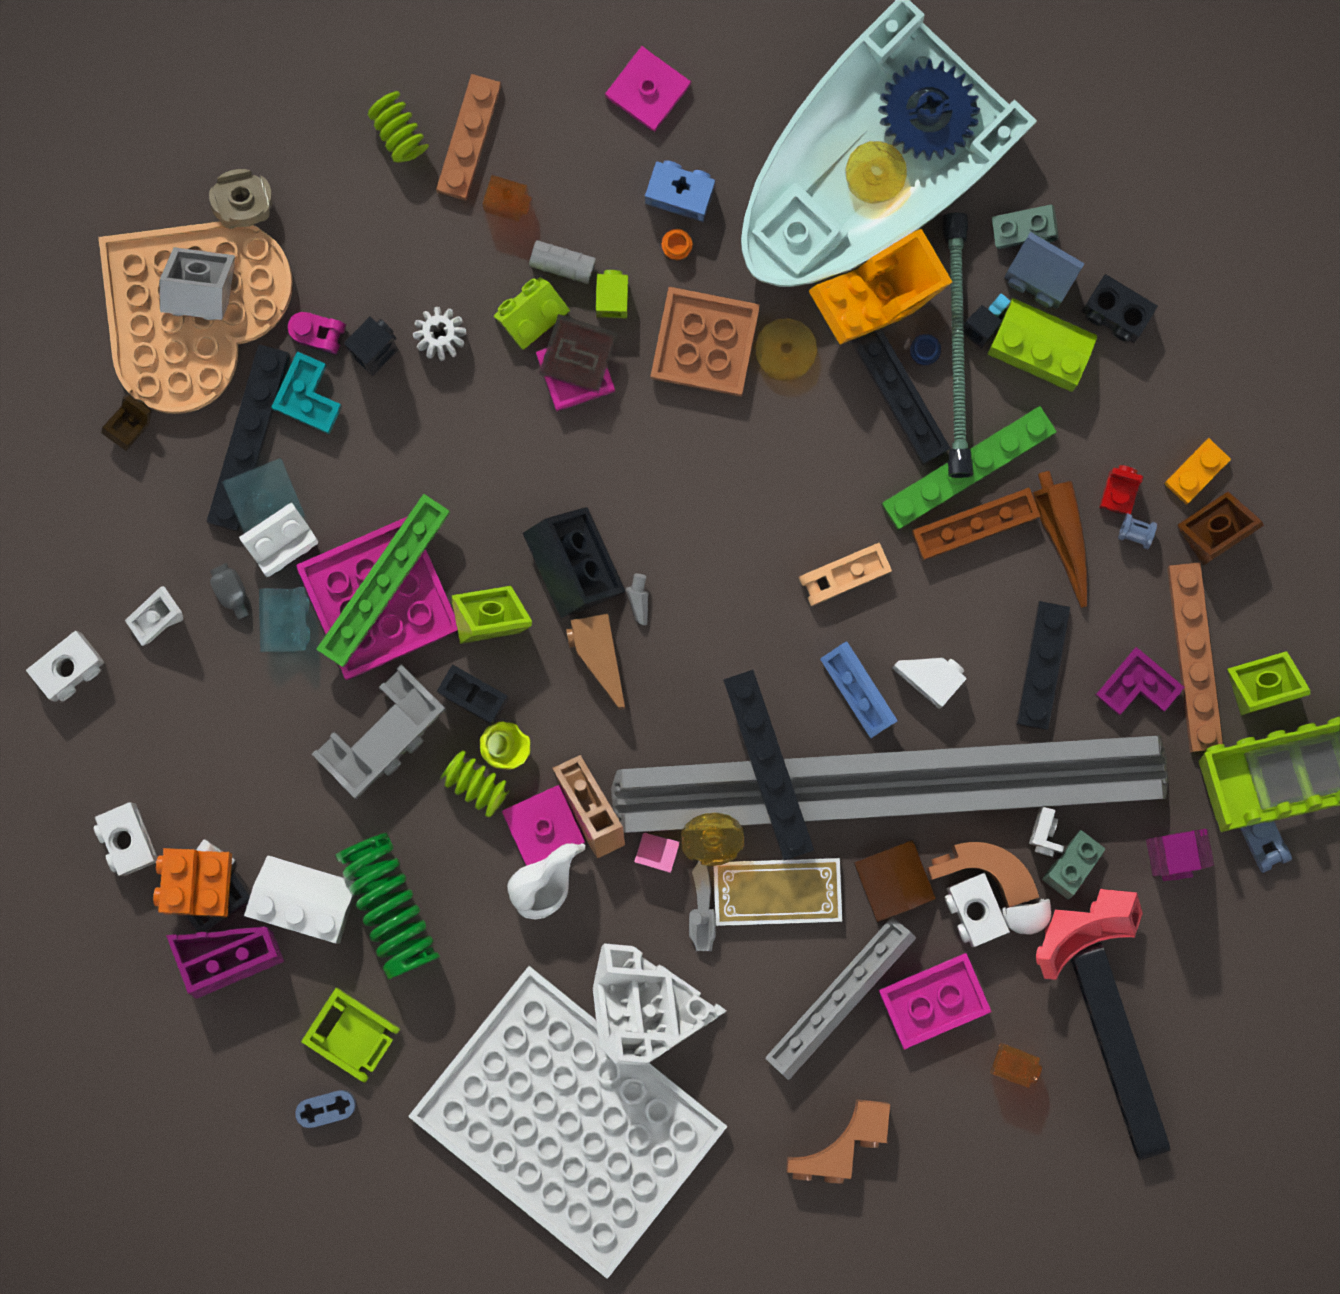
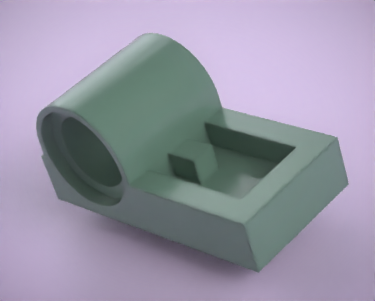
M1052 204L992 217L995 245L998 249L1022 245L1030 232L1049 243L1058 240L1059 237L1055 207Z
M1080 830L1042 880L1068 900L1074 896L1106 849Z

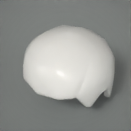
M1040 899L1039 903L1018 904L1002 909L1007 927L1019 934L1031 935L1040 932L1049 924L1051 919L1050 899Z

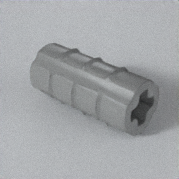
M536 240L529 267L589 285L596 258L584 255L582 252L577 253L567 248L554 246L552 243L548 244Z

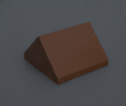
M1228 491L1177 526L1204 566L1263 527L1264 524L1262 520Z
M913 840L854 862L877 922L936 899Z

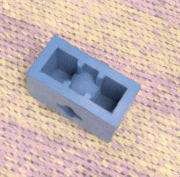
M656 161L645 194V204L704 222L715 189V180L711 179L710 174L701 170H694L692 173L681 169L682 166L675 162L664 161V163ZM680 184L686 185V190H683L682 194L676 193V188H679Z

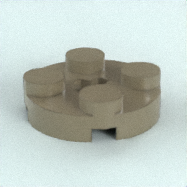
M230 170L217 178V183L213 189L211 186L209 191L211 210L215 217L221 221L222 225L229 229L247 227L265 221L269 218L272 206L271 187L264 177L260 175L259 178L256 175H252L250 170ZM242 194L244 198H248L243 202L235 201L237 199L236 195Z

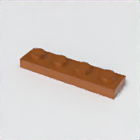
M1029 487L912 530V534L922 561L1033 521L1041 516Z

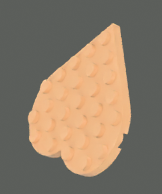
M221 221L98 237L114 368L120 382L128 393L135 399L142 400L152 410L168 414H182L199 410L216 400L225 391L234 376L238 362V345L254 341L272 330L284 316L290 303L293 281L287 257L273 238L254 225L229 229L224 227ZM173 247L235 255L229 304L222 320H206L202 317L175 316L171 313L160 312L159 280Z

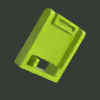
M335 988L301 1042L352 1076L366 1083L369 1077L364 1072L359 1071L360 1068L363 1066L373 1072L393 1041L384 1031L387 1028L390 1032L398 1034L400 1028L341 989ZM334 1006L342 1011L343 1014L326 1038L317 1030Z

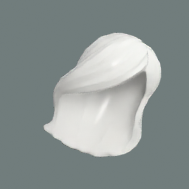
M569 843L562 845L542 861L526 865L515 872L508 882V893L512 904L520 915L536 920L551 915L561 907L568 894L570 863L575 855L586 849L585 844Z

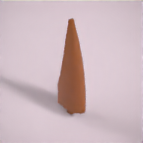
M1050 471L1039 473L1038 477L1042 489L1032 493L1041 516V522L1051 537L1064 564L1081 608L1086 607V552L1082 523L1072 481L1054 485Z

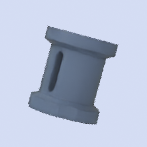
M1127 513L1120 528L1118 539L1122 541L1128 539L1143 545V548L1148 550L1153 541L1157 523L1152 522L1148 524L1132 518V515Z

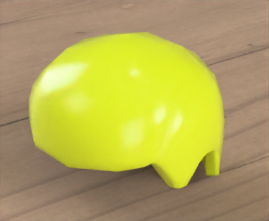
M496 722L486 727L480 737V752L484 760L492 767L507 770L514 769L524 764L530 754V738L523 734L518 725L514 723Z

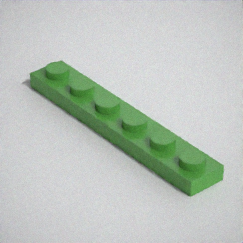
M1041 406L971 448L973 459L972 477H949L948 463L884 501L881 505L896 529L900 530L1050 438L1057 431Z
M422 495L316 650L341 667H345L451 513L448 509L427 495Z

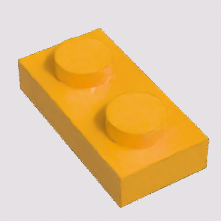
M1208 438L1164 484L1187 505L1231 458Z

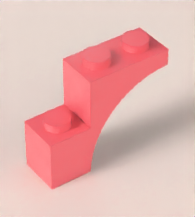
M1100 889L1096 902L1094 901L1091 904L1090 913L1055 909L1051 922L1045 928L1043 945L1039 946L1036 952V962L1041 967L1044 979L1057 980L1065 964L1074 955L1090 945L1113 938H1135L1143 915L1138 894L1136 892Z

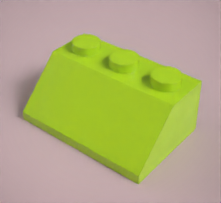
M1012 298L987 355L1073 392L1087 365L1098 335Z

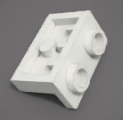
M292 502L239 537L266 577L280 571L287 564L302 554L307 553L318 544L317 538Z

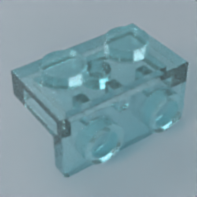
M305 587L294 589L262 588L259 590L260 652L296 653L306 650V645H308L310 640V630L306 626L309 598L305 595Z

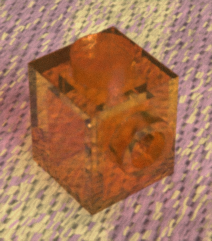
M491 175L482 203L484 212L520 222L522 213L528 214L532 197L528 196L527 185Z
M1000 1043L990 1073L1030 1088L1031 1082L1037 1083L1042 1071V1065L1038 1064L1040 1061L1039 1057Z

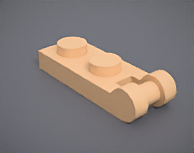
M879 542L800 576L799 580L802 586H806L810 595L807 598L810 605L814 606L889 574L892 570ZM825 577L829 588L821 591L817 580Z

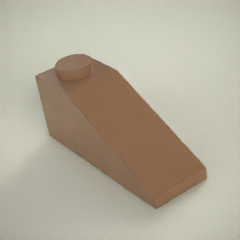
M608 614L571 620L572 628L566 629L569 648L576 647L577 655L619 710L625 709Z
M581 755L553 767V773L584 837L597 859L625 846L623 826Z

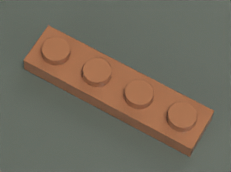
M471 74L436 188L437 193L467 201L500 93L501 82Z

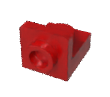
M1119 465V468H1113L1108 474L1099 508L1122 515L1131 514L1139 485L1142 483L1144 476L1136 474L1137 470L1129 466Z

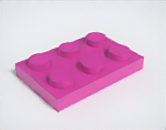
M967 953L878 990L903 1049L992 1012Z

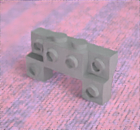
M402 665L397 668L398 671L386 683L383 682L379 686L396 704L352 748L337 733L333 732L330 735L331 738L319 750H315L312 753L356 799L378 777H381L384 773L387 776L391 775L401 764L398 759L406 751L410 754L413 753L423 743L424 740L421 736L425 733L424 731L446 710Z

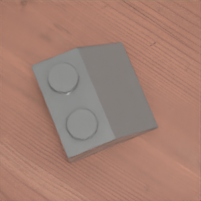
M173 247L159 280L160 312L171 313L175 316L187 315L202 317L206 320H222L229 304L235 255Z

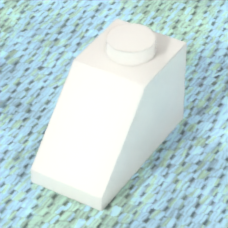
M944 658L902 660L892 667L895 672L938 709L943 707L967 679L962 675L965 670L952 659H949L948 662Z

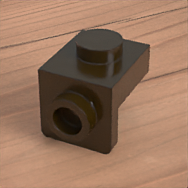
M126 394L122 399L121 407L102 427L101 434L127 451L149 426L152 412L142 400L134 399Z

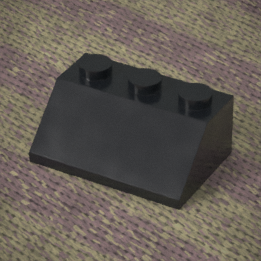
M588 507L545 518L522 533L561 618L587 610L626 591Z

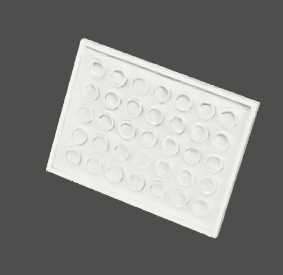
M530 966L527 967L408 1116L607 1279L727 1128L726 1124L650 1063L647 1065L615 1063L599 1047L596 1019Z

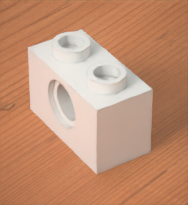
M75 630L26 671L49 700L54 702L60 700L63 702L76 692L74 687L81 681L85 680L88 682L101 672L99 667L105 662L83 634ZM66 661H72L74 663L73 673L68 677H63L61 666Z
M129 802L95 817L98 825L94 826V830L99 842H105L109 854L106 855V860L113 873L117 871L118 876H126L156 863L157 854L136 803ZM128 832L131 836V844L128 848L122 850L117 844V839L121 833Z
M985 873L946 888L949 895L944 896L945 901L952 914L957 912L961 922L960 925H957V929L964 943L969 942L971 947H975L1009 933ZM972 902L979 903L983 909L981 918L976 921L970 919L967 915V907Z

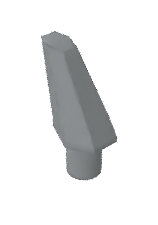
M636 573L634 574L632 586L626 587V592L635 620L639 624L647 625L649 593L644 590L646 576Z

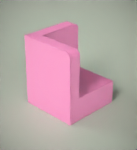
M644 833L634 863L671 873L680 842Z

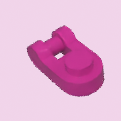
M299 312L289 320L288 331L292 339L301 345L337 354L340 347L338 340L340 334H344L347 324L312 313ZM321 328L328 330L326 339L318 338Z

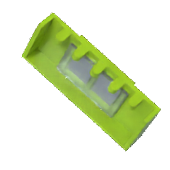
M1340 717L1330 719L1326 725L1316 727L1315 723L1305 724L1298 727L1296 732L1287 734L1285 730L1275 731L1268 734L1267 738L1257 741L1255 737L1239 740L1236 742L1237 745L1225 748L1224 744L1214 745L1207 748L1199 760L1220 832L1340 806Z

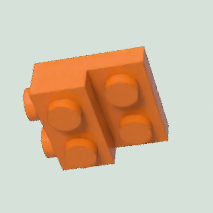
M163 848V856L159 855L156 860V872L158 875H161L160 887L155 888L153 894L154 905L159 906L158 912L166 915L227 917L232 853Z

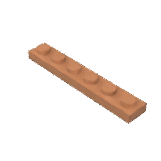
M1201 564L1171 565L1167 567L1181 683L1185 687L1182 691L1190 753L1202 752L1211 746L1223 744Z

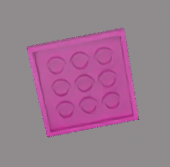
M407 517L296 565L325 634L333 626ZM426 549L345 667L340 666L346 681L458 632L453 609Z

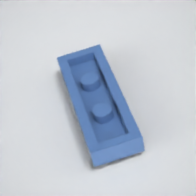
M848 642L841 644L820 659L870 738L898 721Z

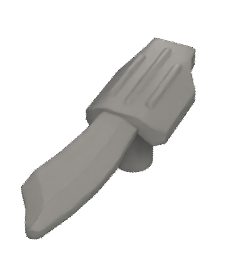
M701 857L692 871L696 886L698 909H694L689 913V937L694 942L696 951H712V945L716 937V913L714 909H709L711 896L710 876L706 859Z

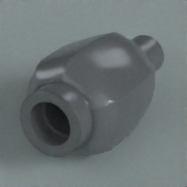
M227 563L211 570L210 584L221 604L226 608L233 609L238 620L249 615L244 605L246 600L245 587L237 571L229 568Z

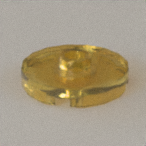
M869 141L858 146L847 160L845 166L847 186L851 193L864 202L879 204V202L894 199L904 186L907 177L906 163L901 153L892 145L882 141ZM871 168H880L882 174L879 176L874 175Z
M790 318L777 319L767 324L759 333L755 345L756 360L762 370L771 378L781 381L796 380L809 371L814 364L817 354L816 339L811 330L802 322ZM783 344H789L792 347V351L790 353H783L780 347Z
M704 813L694 817L685 824L681 832L682 850L687 858L693 862L694 858L700 861L701 865H722L734 860L737 857V853L743 849L744 831L740 823L729 815Z

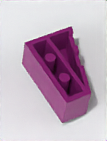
M1208 829L1146 839L1152 875L1162 876L1163 881L1193 877L1192 871L1215 866Z
M267 927L232 929L210 933L197 932L196 934L166 935L189 995L196 999L284 962L274 932Z

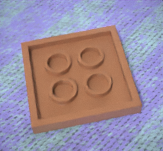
M668 287L650 379L742 397L760 304Z

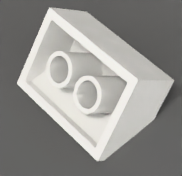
M267 856L254 883L244 916L332 943H340L355 896L350 893L349 888L355 881Z

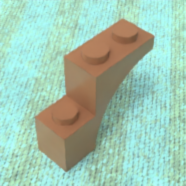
M856 1099L853 1116L842 1135L833 1144L820 1152L804 1157H787V1173H793V1179L808 1181L812 1180V1175L825 1176L824 1182L843 1184L844 1178L851 1179L855 1140L860 1141V1146L879 1148V1142L887 1143L890 1104L888 1102Z

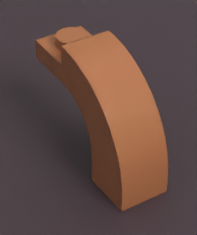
M966 842L953 845L951 847L955 856L954 859H951L950 855L946 854L931 859L933 866L926 868L930 880L966 868L981 870L990 875L997 883L1006 908L1039 898L1033 878L1023 863L1007 850L993 844Z

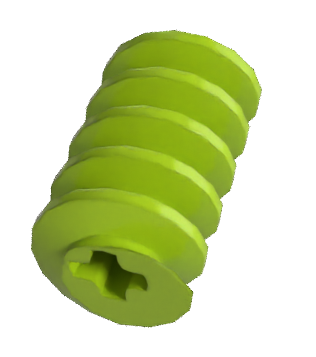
M399 91L383 96L368 111L370 120L374 121L375 129L381 131L379 136L382 141L386 142L387 151L393 152L391 157L396 163L417 158L429 147L428 144L419 146L418 143L424 138L422 133L412 134L418 128L417 123L407 125L406 122L412 117L411 112L401 114V111L406 107V103H395V100L400 96Z
M461 751L451 761L440 779L447 776L444 784L447 788L457 783L455 788V794L457 795L467 791L466 802L469 803L477 798L475 805L477 810L487 805L485 815L491 817L510 792V790L508 792L504 791L506 781L503 780L495 785L496 774L493 772L489 776L484 777L486 767L483 765L474 770L476 759L472 758L466 763L463 762L466 752Z

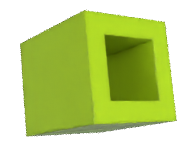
M605 270L604 274H597L596 317L627 318L628 275H622V271Z

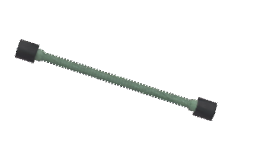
M955 212L943 216V231L946 243H948V248L950 249V277L953 282L951 283V330L953 335L952 380L954 385L953 423L955 425L953 427L955 428L952 449L949 450L948 476L951 478H969L973 476V459L971 449H968V443L966 442L964 309L962 301V249L964 248V243L967 242L968 215Z

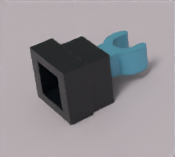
M1001 293L988 309L981 305L965 322L963 327L964 335L982 349L1002 322L998 316L1011 301Z

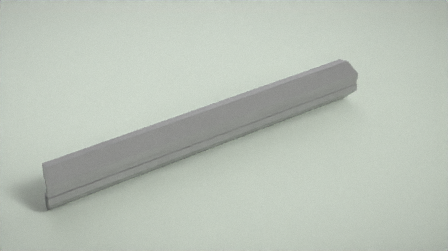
M1161 736L784 759L805 822L1166 799L1169 783L1167 756ZM750 761L620 769L616 771L611 787L612 809L622 824L624 833L771 824Z

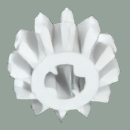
M435 307V316L431 317L428 311H424L423 316L426 322L416 320L415 325L420 331L414 332L413 337L416 340H421L417 348L419 351L427 349V358L431 359L438 352L440 361L445 360V351H449L450 355L454 357L457 353L453 346L464 347V341L458 337L466 335V329L459 327L463 322L460 316L452 319L453 311L451 309L446 310L442 316L440 307ZM444 328L446 336H440L437 340L433 332H439Z

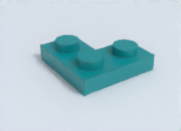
M297 351L271 408L330 434L342 405L315 393L327 365Z

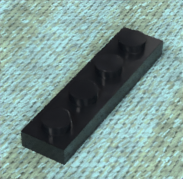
M1042 601L1038 602L1016 725L1041 730H1048L1070 612V607Z

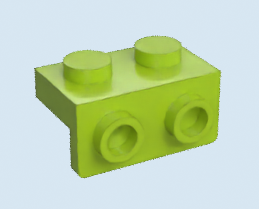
M542 277L528 281L522 287V292L514 299L510 298L504 301L498 307V312L494 315V318L503 325L522 350L571 311L552 285Z

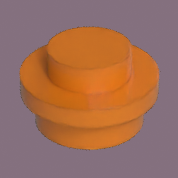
M681 229L668 231L662 239L663 253L672 260L686 258L692 250L690 235Z

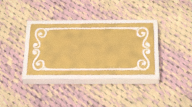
M840 858L713 862L716 926L842 922Z

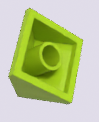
M512 586L452 595V605L460 644L520 634L532 626V620Z
M1287 651L1227 669L1241 715L1311 694L1308 685Z

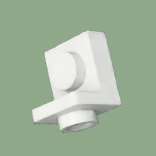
M1040 807L1029 844L1036 846L1035 852L1053 857L1054 852L1063 853L1064 849L1062 845L1047 841L1048 836L1053 837L1058 819L1053 818L1055 810Z

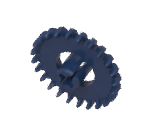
M928 59L925 69H922L920 62L916 60L913 72L907 65H904L902 69L904 77L896 72L893 73L892 78L896 85L890 82L885 83V89L890 94L883 93L880 95V100L887 104L878 108L879 113L887 115L880 120V124L890 126L884 135L887 137L895 135L892 145L898 146L902 143L904 145L903 154L912 149L915 159H918L921 152L925 154L927 161L931 160L932 153H936L939 159H943L944 150L951 155L955 154L954 144L959 147H965L966 142L962 136L966 138L973 137L974 132L968 127L978 125L979 121L971 116L977 115L980 112V108L971 105L977 102L979 96H968L974 84L971 83L963 86L962 83L966 78V74L963 73L955 78L956 66H952L948 72H945L944 61H941L937 69H934L932 60ZM932 89L940 92L947 98V100H943L942 96L938 93L926 92L918 99L915 108L906 109L908 100L921 90ZM925 104H929L930 108H936L934 113H930L929 109H924ZM951 112L949 122L944 128L935 132H925L911 124V121L917 120L921 125L932 126L937 124L942 114Z

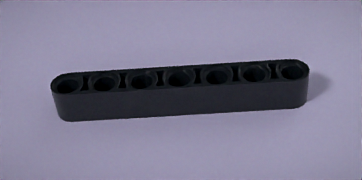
M1101 942L1095 943L1078 952L1070 960L1132 1146L1138 1160L1142 1161L1171 1151L1170 1144L1105 950Z

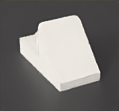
M163 586L138 607L125 622L143 646L152 642L168 626L181 622L184 618L181 610Z

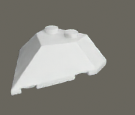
M602 945L593 985L599 1047L615 1063L647 1065L723 1015L727 1010L718 1004L713 1006L700 997L701 993L660 964L656 967L642 957L643 953L634 946Z

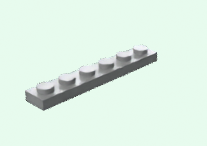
M891 917L765 1059L789 1080L913 943L916 937L896 919Z

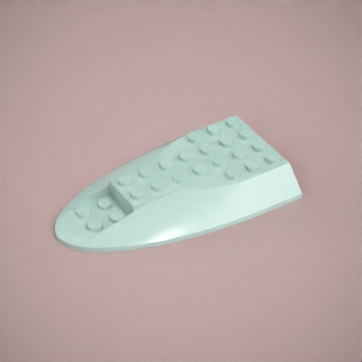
M896 0L842 54L796 111L775 143L755 181L744 217L741 247L747 269L754 278L763 283L778 287H794L812 284L843 274L862 265L887 247L910 233L919 230L950 206L986 174L1037 120L1015 99L1008 104L923 23L925 14L910 0ZM928 59L932 60L934 69H937L940 62L944 61L945 72H948L952 66H956L955 78L965 73L966 78L962 85L974 84L968 96L978 95L977 102L971 106L980 108V112L977 115L971 116L979 121L978 125L968 127L974 132L973 137L966 138L962 136L966 142L965 147H959L954 144L956 149L954 155L944 150L943 159H939L936 153H932L930 161L926 160L923 152H921L918 159H915L912 149L903 154L904 145L902 143L898 146H893L892 143L895 135L889 137L884 135L890 126L880 124V120L887 115L878 112L880 106L887 105L880 100V95L883 93L890 94L885 89V83L890 82L896 85L892 78L893 73L896 72L904 77L902 71L904 65H907L913 72L916 60L920 62L922 69H925ZM932 89L921 90L908 100L906 109L915 108L918 99L926 92L938 93L942 96L943 100H947V98L940 92ZM925 104L924 109H929L930 113H934L936 109L930 108L929 104ZM951 112L942 114L937 124L932 126L921 125L917 120L911 121V124L919 130L935 132L945 127L950 120Z

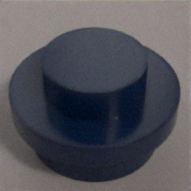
M929 334L917 336L910 346L912 359L920 365L927 366L935 363L941 354L940 342Z

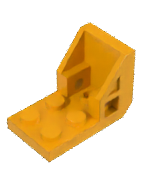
M919 229L874 255L858 269L817 284L809 290V293L838 343L841 345L904 319L916 312L953 282L923 230Z

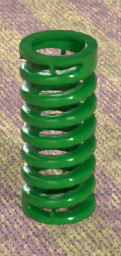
M386 832L350 846L335 854V857L339 863H351L343 871L344 878L348 880L358 879L351 884L349 888L350 893L353 895L365 894L357 901V909L360 911L373 909L363 918V923L366 926L379 925L371 931L370 939L373 942L387 940L377 948V956L384 958L396 955L383 966L385 975L389 980L439 958L440 954L434 952L432 947L426 949L433 944L431 936H424L404 942L426 929L427 924L424 920L396 927L420 912L418 905L414 904L389 912L411 899L413 891L405 889L382 896L405 883L407 880L406 875L400 873L374 881L399 867V859L392 858L367 866L393 850L392 842ZM424 950V952L419 954L418 957L409 959L410 957Z

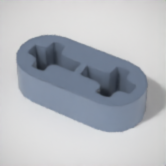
M338 1090L308 1098L297 1106L295 1111L296 1119L301 1126L306 1128H314L343 1120L355 1112L356 1099L352 1093L346 1090ZM337 1096H342L343 1100H349L350 1106L345 1108V1114H341L340 1109L329 1111L328 1105L336 1103L338 1100ZM307 1104H311L312 1109L323 1107L324 1113L314 1116L315 1122H310L309 1117L303 1118L302 1112L307 1110Z

